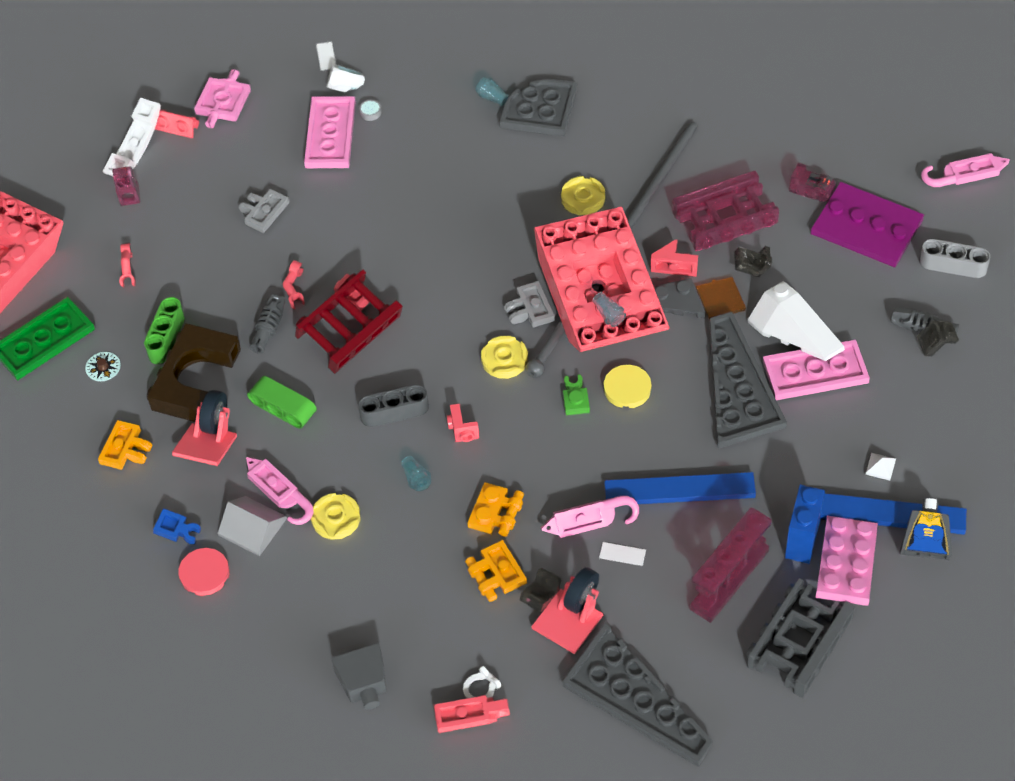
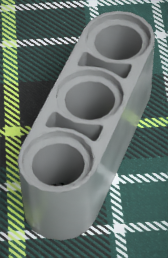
M936 239L926 240L922 245L920 264L925 269L972 278L985 276L990 261V253L984 248Z

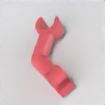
M130 243L121 244L122 276L119 282L123 288L126 278H131L133 286L136 284L135 278L131 275L130 258H132V252L130 251Z
M295 260L291 263L289 273L282 284L289 296V303L293 309H295L293 303L295 300H301L303 305H305L303 295L297 292L292 285L295 279L300 277L304 271L303 268H300L302 263Z

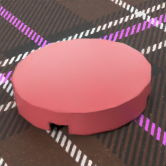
M201 548L190 552L181 561L178 569L179 579L185 590L199 596L211 595L221 590L230 575L229 564L225 556L218 550L211 548Z

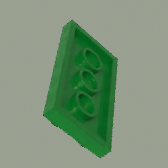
M66 297L0 340V362L18 381L94 331V324Z

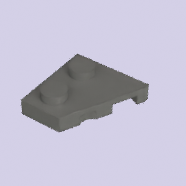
M692 278L654 286L664 313L670 312L674 315L683 316L685 312L697 314V318H705V310Z

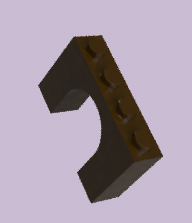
M186 323L182 331L178 332L173 349L168 351L163 368L158 370L157 379L153 387L151 386L148 389L147 400L151 410L196 422L198 406L201 407V402H203L208 392L185 386L178 381V378L185 368L198 362H209L232 368L241 351L238 336Z

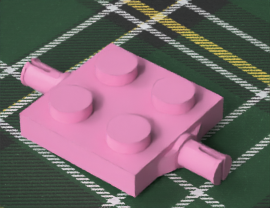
M232 69L227 79L209 77L194 108L196 114L209 116L205 123L208 128L210 126L214 128L217 119L237 121L251 91L250 85L236 81L239 76L237 70L234 71Z

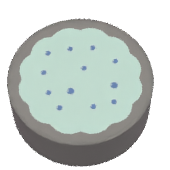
M366 100L359 107L360 116L366 121H374L381 116V105L375 100Z

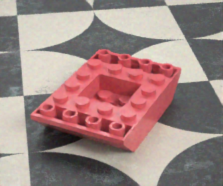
M0 191V313L55 253L63 227L62 220Z
M622 207L535 227L539 263L568 341L579 352L669 330L670 327ZM600 284L603 286L604 291L597 292L592 288V285Z

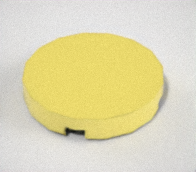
M575 177L564 184L561 192V203L566 210L573 214H593L601 209L605 203V188L595 178Z
M495 337L488 341L485 348L483 347L481 350V363L484 370L491 376L508 379L524 371L528 363V351L525 344L517 341L515 337Z
M620 365L613 368L604 380V394L608 401L617 407L629 406V408H636L644 404L651 393V379L646 371L638 366Z
M330 493L321 497L313 505L314 513L311 523L315 531L324 538L332 540L342 539L351 535L359 525L360 509L356 501L349 495Z

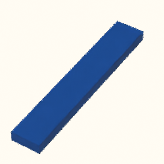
M753 472L605 480L606 500L618 496H629L634 498L638 504L756 497Z
M825 494L821 519L827 520V516L878 523L879 526L907 528L911 512L914 510L922 511V504ZM938 506L937 513L949 515L950 533L965 535L967 509Z

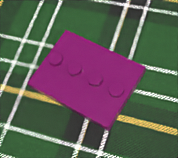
M840 182L813 225L811 234L895 268L921 225L924 214Z

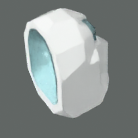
M332 65L327 80V87L347 92L350 89L355 90L363 85L365 79L360 72L340 65Z

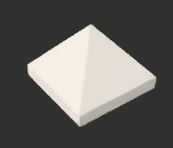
M871 453L866 475L890 481L896 459Z

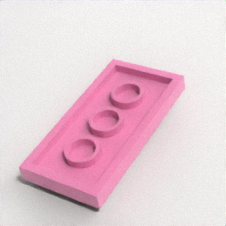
M312 97L304 160L305 168H349L356 104L355 97Z
M857 341L841 342L845 350L827 361L801 350L763 356V365L775 399L781 400L869 383L870 377Z
M827 516L816 598L841 602L847 601L853 604L868 606L878 523Z

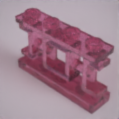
M756 171L673 199V215L676 220L678 219L680 223L691 220L696 228L690 231V241L694 243L695 251L709 249L722 242H729L742 235H748L759 229L773 226L778 223L779 208L775 206L774 202L762 205L757 196L762 195L763 185L759 183V175ZM743 196L747 197L748 200L740 202L738 199ZM732 205L737 215L721 220L716 210ZM754 208L756 213L748 215L746 210ZM705 210L707 215L699 217L697 212ZM713 223L715 227L707 230L705 225Z
M750 508L692 578V582L697 585L695 590L700 593L690 604L691 611L710 623L715 619L769 552L770 546L764 543L766 538L762 536L772 523L769 517L754 508Z

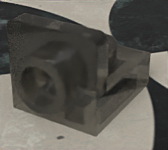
M933 320L917 335L924 356H933L944 344H956L959 341L951 321Z

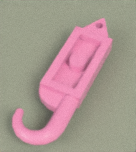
M990 153L950 162L944 169V177L930 178L928 172L933 169V166H928L923 169L921 177L924 183L931 187H942L955 183L959 185L999 176L1000 171L1008 165L1009 159L996 157Z
M249 457L246 458L249 470L247 473L248 479L279 508H289L299 504L305 510V514L301 518L288 517L287 520L290 523L301 525L312 518L314 510L311 502L267 459L262 461Z
M618 496L603 501L598 500L553 512L554 515L541 527V530L563 538L605 527L611 524L614 519V508L623 505H629L632 509V515L625 520V524H630L637 519L639 506L636 500L629 496Z

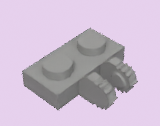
M271 189L264 197L249 193L246 199L250 204L242 202L238 208L240 212L247 215L244 219L245 225L264 233L287 207L289 198Z
M539 281L517 287L519 298L507 302L504 307L507 313H512L509 317L512 324L522 323L528 318L532 328L555 321L554 313Z

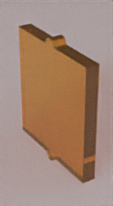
M733 277L718 281L712 280L710 283L696 286L697 293L709 320L712 317L729 312L734 314L746 311L745 304Z

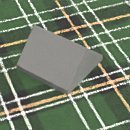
M244 496L227 502L218 530V536L260 556L284 524L287 517Z

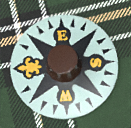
M100 352L93 355L87 361L85 370L91 379L106 381L113 378L119 372L121 363L115 354Z

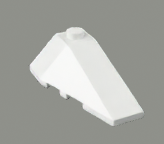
M784 281L764 292L748 318V323L763 336L768 338L774 336L781 339V343L787 346L789 343L801 348L802 352L824 361L845 350L844 345L801 295Z

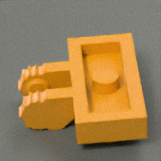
M117 420L98 457V461L101 465L121 470L127 459L134 463L144 464L147 457L140 452L132 450L134 446L138 450L150 452L153 445L148 440L138 438L141 432L139 425Z

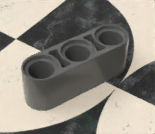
M412 385L365 396L359 401L358 407L362 423L365 426L374 427L424 415L429 409L426 389L421 385Z

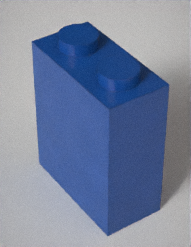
M804 485L799 486L789 525L785 559L810 564L820 525L825 490Z

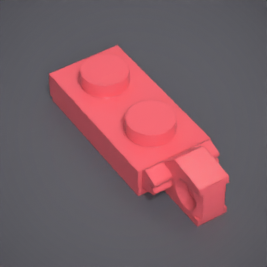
M486 695L434 705L438 733L496 722L497 718L510 715L507 699L494 701L493 698H486Z

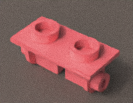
M160 110L155 129L193 138V129L198 128L199 120H196L195 117H187L167 112L166 110Z

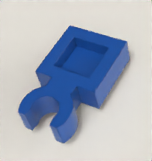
M163 508L153 528V534L175 542L181 536L188 544H195L196 538L190 536L189 533L192 531L200 533L201 527L196 523L185 524V516Z

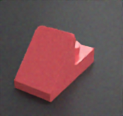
M677 239L651 255V272L697 277L698 255L677 253Z

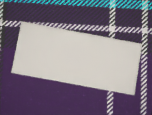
M332 42L316 44L321 71L331 69L332 65H336Z
M603 542L599 558L643 566L646 550Z

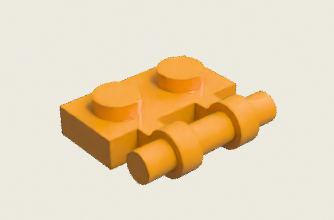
M484 482L468 520V528L492 534L496 526L500 527L499 535L507 537L509 531L514 528L517 512L521 511L523 506L522 499L524 493L516 490L513 497L507 498V488ZM502 508L508 509L506 515L499 516Z
M503 540L480 550L482 560L477 562L471 556L465 561L469 567L468 572L470 576L476 579L479 584V591L483 596L487 597L489 602L497 599L498 596L494 589L498 587L506 594L527 584L526 576ZM489 569L494 577L487 580L484 571Z

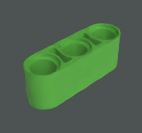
M175 297L165 298L160 303L144 341L149 360L154 364L166 362L167 353L170 349H173L177 334L184 323L185 317L180 300Z
M262 376L247 393L249 400L253 404L296 428L301 429L317 411L316 406L311 400L267 376Z

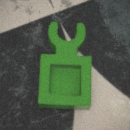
M578 375L576 383H571L569 377L565 376L566 390H563V399L566 415L590 413L587 388H582V376Z

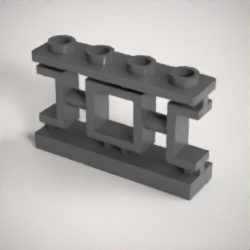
M799 578L795 585H789L784 595L785 601L783 604L778 603L772 613V621L770 624L765 623L759 633L761 638L757 644L753 642L750 645L746 656L748 657L747 667L750 669L756 667L757 671L762 673L769 663L786 672L788 676L785 680V686L788 688L790 686L793 687L794 693L803 698L852 621L855 605L847 601L844 605L840 604L841 601H834L831 608H828L810 598L813 586L809 584L808 586L804 585V580ZM800 595L799 606L809 610L806 616L794 610L790 612ZM838 614L824 637H822L825 626L815 622L816 618L820 616L831 622L835 615ZM793 623L814 634L805 648L785 638ZM773 637L774 645L783 649L780 656L769 650L765 651ZM812 653V656L797 678L799 666L790 662V659L794 655L806 662Z

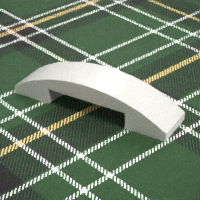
M140 98L132 114L134 121L117 154H111L103 170L104 174L116 177L115 169L116 175L118 174L117 177H119L117 169L120 172L122 167L131 166L132 170L134 169L146 150L154 132L161 108L159 103Z

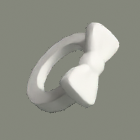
M482 666L479 669L480 673L470 676L464 682V696L466 699L473 698L474 696L469 693L471 683L476 680L487 679L490 684L486 698H492L495 688L500 689L501 683Z

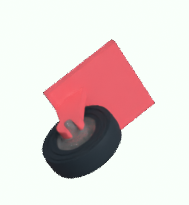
M210 390L206 394L203 402H201V407L198 406L195 424L192 423L172 451V456L209 465H219L237 438V433L228 431L230 410L227 408V396L225 393Z
M585 567L575 577L571 576L570 581L566 582L564 590L560 589L532 625V629L575 654L603 617V613L595 609L596 599L599 591L596 590L599 574L591 568Z

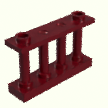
M364 269L358 274L353 273L346 280V284L308 317L303 316L296 323L295 337L299 339L307 333L329 354L328 368L334 374L401 316L403 306L397 300L391 305H385L363 284L366 276ZM357 290L379 311V315L374 320L372 318L369 319L347 298L352 292ZM340 304L363 325L362 330L358 334L352 333L330 311ZM322 318L346 339V344L341 349L339 347L336 348L314 327Z

